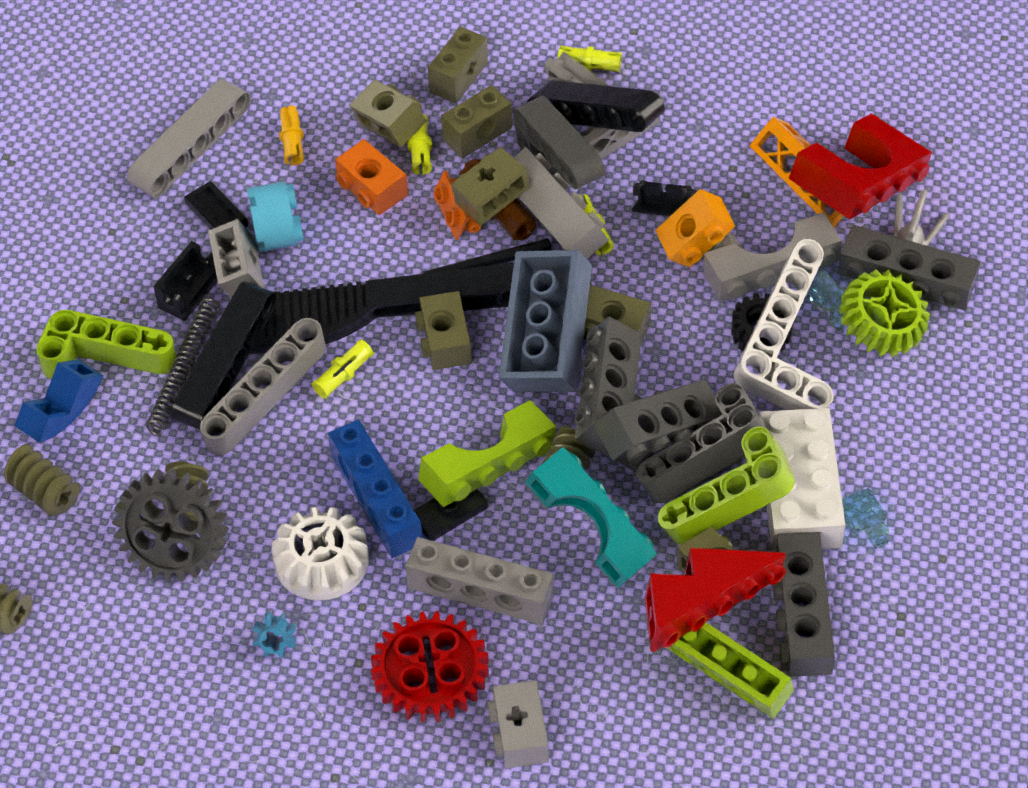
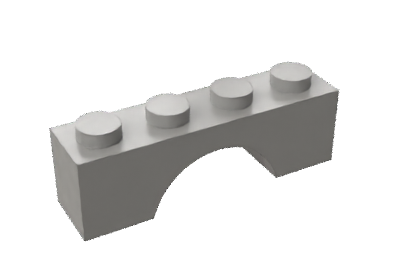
M823 212L794 222L792 240L779 251L758 254L746 251L733 243L704 253L703 274L719 302L731 298L736 299L745 293L774 285L788 257L799 241L811 239L821 245L824 256L819 268H825L839 261L842 240ZM799 256L803 262L811 263L805 256Z

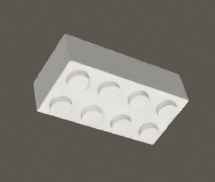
M830 408L760 411V416L769 432L784 450L795 481L790 493L766 505L771 548H776L777 534L820 532L822 549L842 548L845 519Z

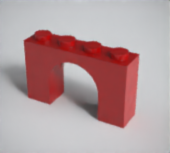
M871 113L853 123L844 149L874 169L850 164L816 142L797 153L788 179L850 220L861 213H867L878 203L886 202L897 192H903L911 184L917 181L921 182L929 172L930 166L928 162L932 152Z

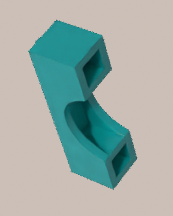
M564 447L535 469L526 479L525 484L547 509L556 506H571L583 511L593 520L600 535V549L595 563L617 588H620L658 554L653 549L654 546L650 538L644 533L637 531L630 523L627 512L622 507L615 506L607 497L603 485L598 480L592 479L583 469L580 459L575 454L568 452Z

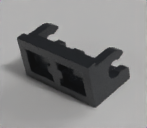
M191 241L153 286L159 309L183 321L188 319L201 300H203V296L207 295L218 282L212 252L206 259L201 254L199 244Z

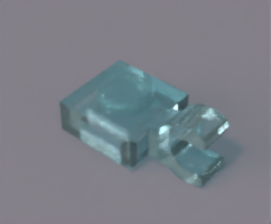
M822 269L815 275L807 292L808 297L813 304L819 306L825 313L830 311V323L834 329L840 331L845 326L840 324L841 318L839 313V306L842 303L841 297L844 292L829 274Z
M867 488L842 498L844 519L852 532L856 534L864 530L875 549L887 545L888 540L884 536L889 534V529L885 524L886 513L871 490Z

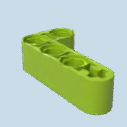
M64 309L55 312L49 318L36 347L42 373L49 379H52L59 362L76 360L77 356L155 374L169 373L177 357L172 336L168 332Z
M757 426L748 430L743 436L741 444L747 463L668 502L661 508L658 514V523L675 543L682 545L711 526L718 530L790 493L795 483L793 473L784 450L768 429Z

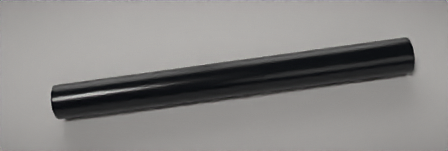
M546 238L423 271L422 274L503 264L514 261L517 251H551V244L549 239Z

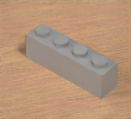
M525 147L514 157L526 168L530 188L521 194L519 199L565 250H579L588 259L609 240L601 231L605 224L593 211L588 215L583 209L587 205L575 191L571 195L566 192V189L569 187L568 183L558 172L554 175L548 172L552 166L540 152L534 156Z

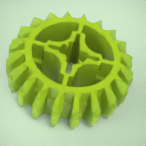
M875 269L870 274L864 272L858 279L855 278L844 291L841 297L842 303L839 306V313L843 315L840 324L849 326L846 336L854 335L856 337L855 345L865 344L867 346V353L876 349L879 357L888 352L893 358L899 352L903 354L909 352L911 348L917 346L922 340L929 326L927 322L929 321L930 313L926 311L928 302L920 300L922 291H914L912 289L913 281L909 283L902 281V274L895 278L892 277L889 270L881 275Z

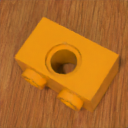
M699 189L664 221L655 232L668 259L690 268L701 260L704 253L722 241L735 227V224L721 197Z

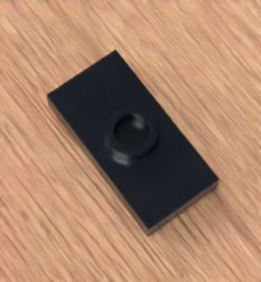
M211 181L184 196L185 204L210 230L236 219L245 228L249 227L248 219Z
M476 489L469 493L465 499L454 501L445 507L433 498L414 511L421 521L423 534L428 540L435 541L486 510L489 506L488 500Z

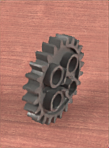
M160 469L154 473L153 478L145 473L139 482L133 480L128 486L129 490H124L119 497L122 502H119L114 508V511L119 515L114 518L112 524L121 527L114 534V538L125 540L119 550H130L132 552L128 562L131 563L138 559L141 562L139 566L140 572L144 571L147 567L152 568V578L154 579L159 572H164L166 582L171 580L174 573L177 574L181 582L185 580L188 572L192 577L197 578L201 569L207 572L213 564L212 561H217L221 555L219 550H222L227 543V540L223 537L228 532L229 527L221 524L226 519L227 513L216 511L222 504V501H211L209 499L214 490L210 488L203 492L200 489L202 479L197 480L194 484L189 483L190 476L188 472L181 479H177L175 469H171L166 478ZM152 500L160 501L165 509L156 507ZM186 512L195 514L198 521L189 519ZM143 530L151 532L155 539L146 537ZM176 543L184 544L189 551L181 550Z

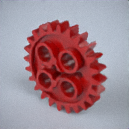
M421 611L419 621H414L411 616L407 615L405 626L397 622L393 623L394 634L386 631L382 632L384 643H375L376 655H371L372 667H374L371 669L372 680H375L376 693H382L383 704L392 702L395 714L405 708L406 719L408 720L416 712L420 713V720L423 723L427 719L428 714H433L436 722H440L442 712L446 711L449 717L455 718V707H459L466 712L468 710L466 699L478 701L477 690H485L484 678L489 677V666L487 665L489 664L488 652H484V640H477V630L471 629L467 631L466 620H462L455 625L453 614H450L443 621L440 620L439 611H435L432 619H427L424 611ZM424 640L430 641L437 687L436 693L430 692L423 645ZM442 646H451V647H452V648L449 649V650H441V649H439V648L442 647ZM407 651H415V652H416V653L413 654V655H404V654H403L404 652H407ZM448 677L457 678V680L453 682L444 681V679ZM412 682L421 683V685L417 687L407 686L409 683Z

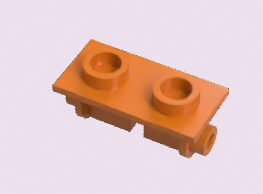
M444 171L434 188V199L438 203L445 217V222L455 240H459L463 231L476 233L481 229V226L455 204L451 184L457 178L450 179L447 171Z

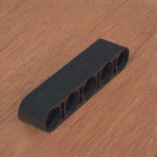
M556 80L548 81L527 101L545 96L572 125L631 132H643L665 110L661 97L650 90Z
M246 281L239 284L174 400L171 409V418L173 420L200 430L202 419L229 392L271 316L276 303L275 292Z

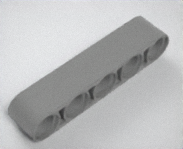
M225 79L218 80L133 162L127 173L128 183L154 198L161 196L247 111L251 101L250 93Z
M304 318L297 321L202 419L200 430L206 448L210 453L224 455L233 450L323 356L326 344L321 325L317 320ZM307 338H314L311 341H304ZM285 361H292L289 364L281 365ZM269 384L266 388H258L261 385ZM240 408H247L242 412H235ZM216 432H224L219 436H212Z

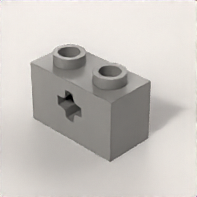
M236 219L209 230L218 285L231 298L239 284L243 281L265 288L255 238L245 226Z
M537 680L493 686L494 701H487L490 723H497L499 733L493 734L495 755H503L505 769L548 763V740Z

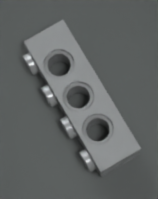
M417 537L405 566L409 589L540 625L544 624L554 597L553 573Z

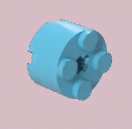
M286 181L247 188L259 252L298 245V241L304 240L299 215L293 216L291 210L297 208L293 184L286 185Z

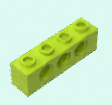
M707 622L698 631H690L679 637L676 643L666 648L773 720L794 691L791 677Z

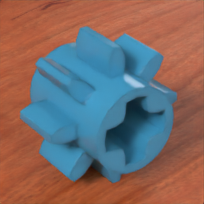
M268 611L264 618V624L261 622H255L253 631L259 635L254 637L253 646L260 645L264 650V657H267L269 654H278L280 658H283L286 646L290 648L295 647L297 639L291 635L295 633L297 625L296 623L289 624L285 619L286 613L284 612L280 616H272Z

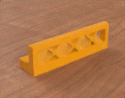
M773 116L749 146L817 214L824 212L832 226L835 227L844 216L836 210L830 215L825 210L824 202L819 199L817 202L814 199L816 198L815 196L788 179L790 173L785 171V156H797L799 151L809 147L811 144L788 122ZM773 134L777 138V152L767 153L762 148V145Z

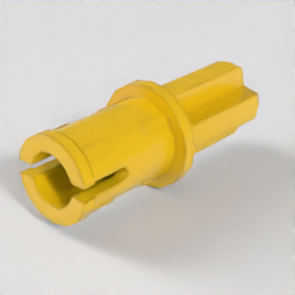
M290 105L282 107L280 110L282 130L279 132V139L283 143L285 164L288 165L290 163L291 166H296L304 161L302 148L304 131L300 128L299 114L296 107Z

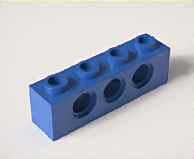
M357 419L328 432L331 457L391 559L412 550L417 537L422 538L421 521L360 420Z

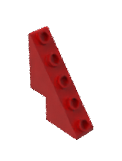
M690 548L684 575L650 573L644 596L650 651L656 652L662 647L668 648L672 646L684 634L690 631H698L706 621L717 615H725L735 604L742 600L748 601L752 599L759 590L769 584L775 585L780 582L786 574V569L783 567L786 554L784 552Z

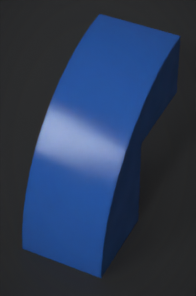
M79 359L59 362L45 398L23 402L14 426L39 443L51 439L66 429L82 413L97 391L104 375Z

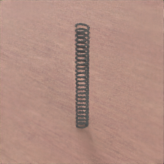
M206 295L203 296V300L200 302L189 331L182 342V347H180L175 362L172 364L170 373L167 375L168 378L165 380L163 389H161L158 400L155 402L156 405H154L151 416H149L146 422L147 429L154 435L160 436L163 434L151 430L149 424L158 430L166 429L165 425L169 423L167 419L171 418L172 406L162 401L173 405L174 401L165 396L175 399L180 390H176L170 385H174L179 389L183 386L189 371L192 370L191 366L195 364L196 355H199L198 350L202 349L203 340L206 339V334L209 333L208 329L211 328L212 319H215V314L218 312L217 309L220 308L217 301L206 299ZM206 301L213 302L217 306L214 307L213 305L208 304ZM204 306H207V307H209V308H211V309H214L215 311L212 312V311L206 309ZM202 311L211 314L212 317L203 314ZM200 317H204V318H206V319H209L210 322H207V321H205V320H202ZM197 322H202L206 324L208 327H204L198 324ZM195 327L204 329L205 332L199 331ZM193 332L201 334L203 338L196 336ZM190 337L196 338V339L200 340L201 342L198 343V342L192 340ZM189 343L197 345L198 348L191 346ZM186 348H190V349H192V350H195L196 353H192V352L188 351ZM183 353L190 354V355H192L194 358L187 357V356L184 355ZM181 358L191 361V364L183 361ZM179 364H184L188 366L189 369H186L180 366ZM177 369H181L185 371L187 374H183L179 372ZM174 374L180 375L184 377V379H180L176 377ZM172 379L181 382L182 385L173 382ZM167 390L173 391L177 393V395H173L169 393ZM160 406L166 407V408H168L170 411H166V410L162 409ZM158 412L165 413L167 417L162 416ZM155 417L161 418L165 420V422L159 421ZM153 423L160 424V425L163 426V428H162V427H158V426L154 425Z

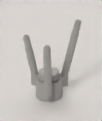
M923 189L917 201L911 222L901 228L903 195L899 193L896 198L893 236L928 246L950 215L949 213H944L927 236L924 237L923 229L918 226L928 193L926 189Z

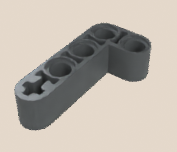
M540 96L513 110L516 138L521 151L527 147L534 156L540 152L573 189L577 190L605 176V167L598 153L545 96Z
M730 383L718 391L715 401L722 413L721 416L646 459L639 465L636 471L637 479L654 502L665 503L745 457L741 444L745 433L757 426L768 429L742 385Z

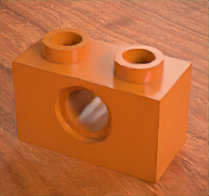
M365 139L335 159L337 172L335 177L338 184L345 190L349 189L357 196L359 202L365 208H371L379 216L408 196L406 174Z

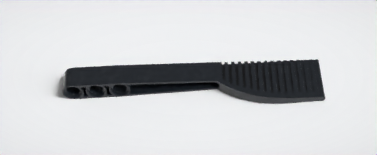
M514 263L365 281V284H362L360 281L356 282V285L347 283V286L338 284V287L329 285V288L320 286V289L311 287V290L303 288L302 291L295 289L292 292H289V290L282 293L280 291L275 292L276 303L273 312L250 354L267 353L301 319L312 318L317 320L321 325L325 344L353 334L376 318L415 315V312L421 311L419 297L459 291L463 311L508 307ZM307 338L304 341H311L314 338Z

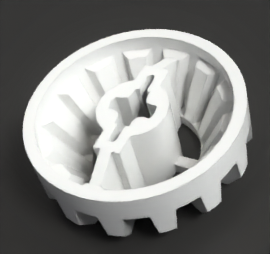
M318 506L310 507V514L303 517L299 512L291 515L290 524L280 525L277 530L278 538L272 542L273 562L279 581L291 593L309 600H329L348 593L363 579L369 564V551L364 529L357 526L356 519L351 514L341 516L339 509L330 507L328 513H320ZM315 524H323L322 527L313 528L308 532L302 530ZM342 533L344 539L343 546L338 548V538ZM296 536L303 538L304 553L301 556L294 547Z

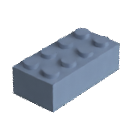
M579 250L517 251L515 253L499 379L513 392H577L592 264Z

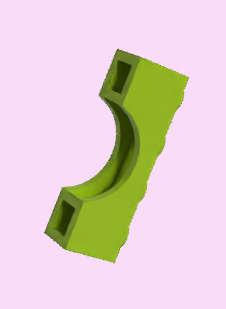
M529 400L503 415L500 432L501 441L498 444L485 450L472 451L448 443L421 457L418 480L443 507L454 501H461L469 493L482 486L491 485L498 477L509 471H517L524 463L533 458L546 455L552 446L556 425Z

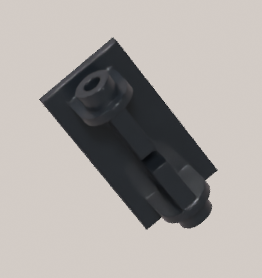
M641 180L633 186V195L638 196V200L633 206L632 212L671 216L697 191L692 189L690 185L667 184L665 187L666 192H663L661 183Z

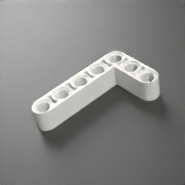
M811 239L799 241L788 257L734 371L736 383L742 385L746 391L785 410L828 408L834 397L833 390L827 383L777 358L823 260V248L819 243ZM799 256H805L811 263L803 262ZM786 283L794 284L798 291L791 290ZM773 310L782 312L785 318L777 317ZM760 338L768 339L772 346L764 345ZM746 366H754L759 374H752ZM777 381L787 383L790 390L782 389ZM808 396L817 398L820 405L811 403Z

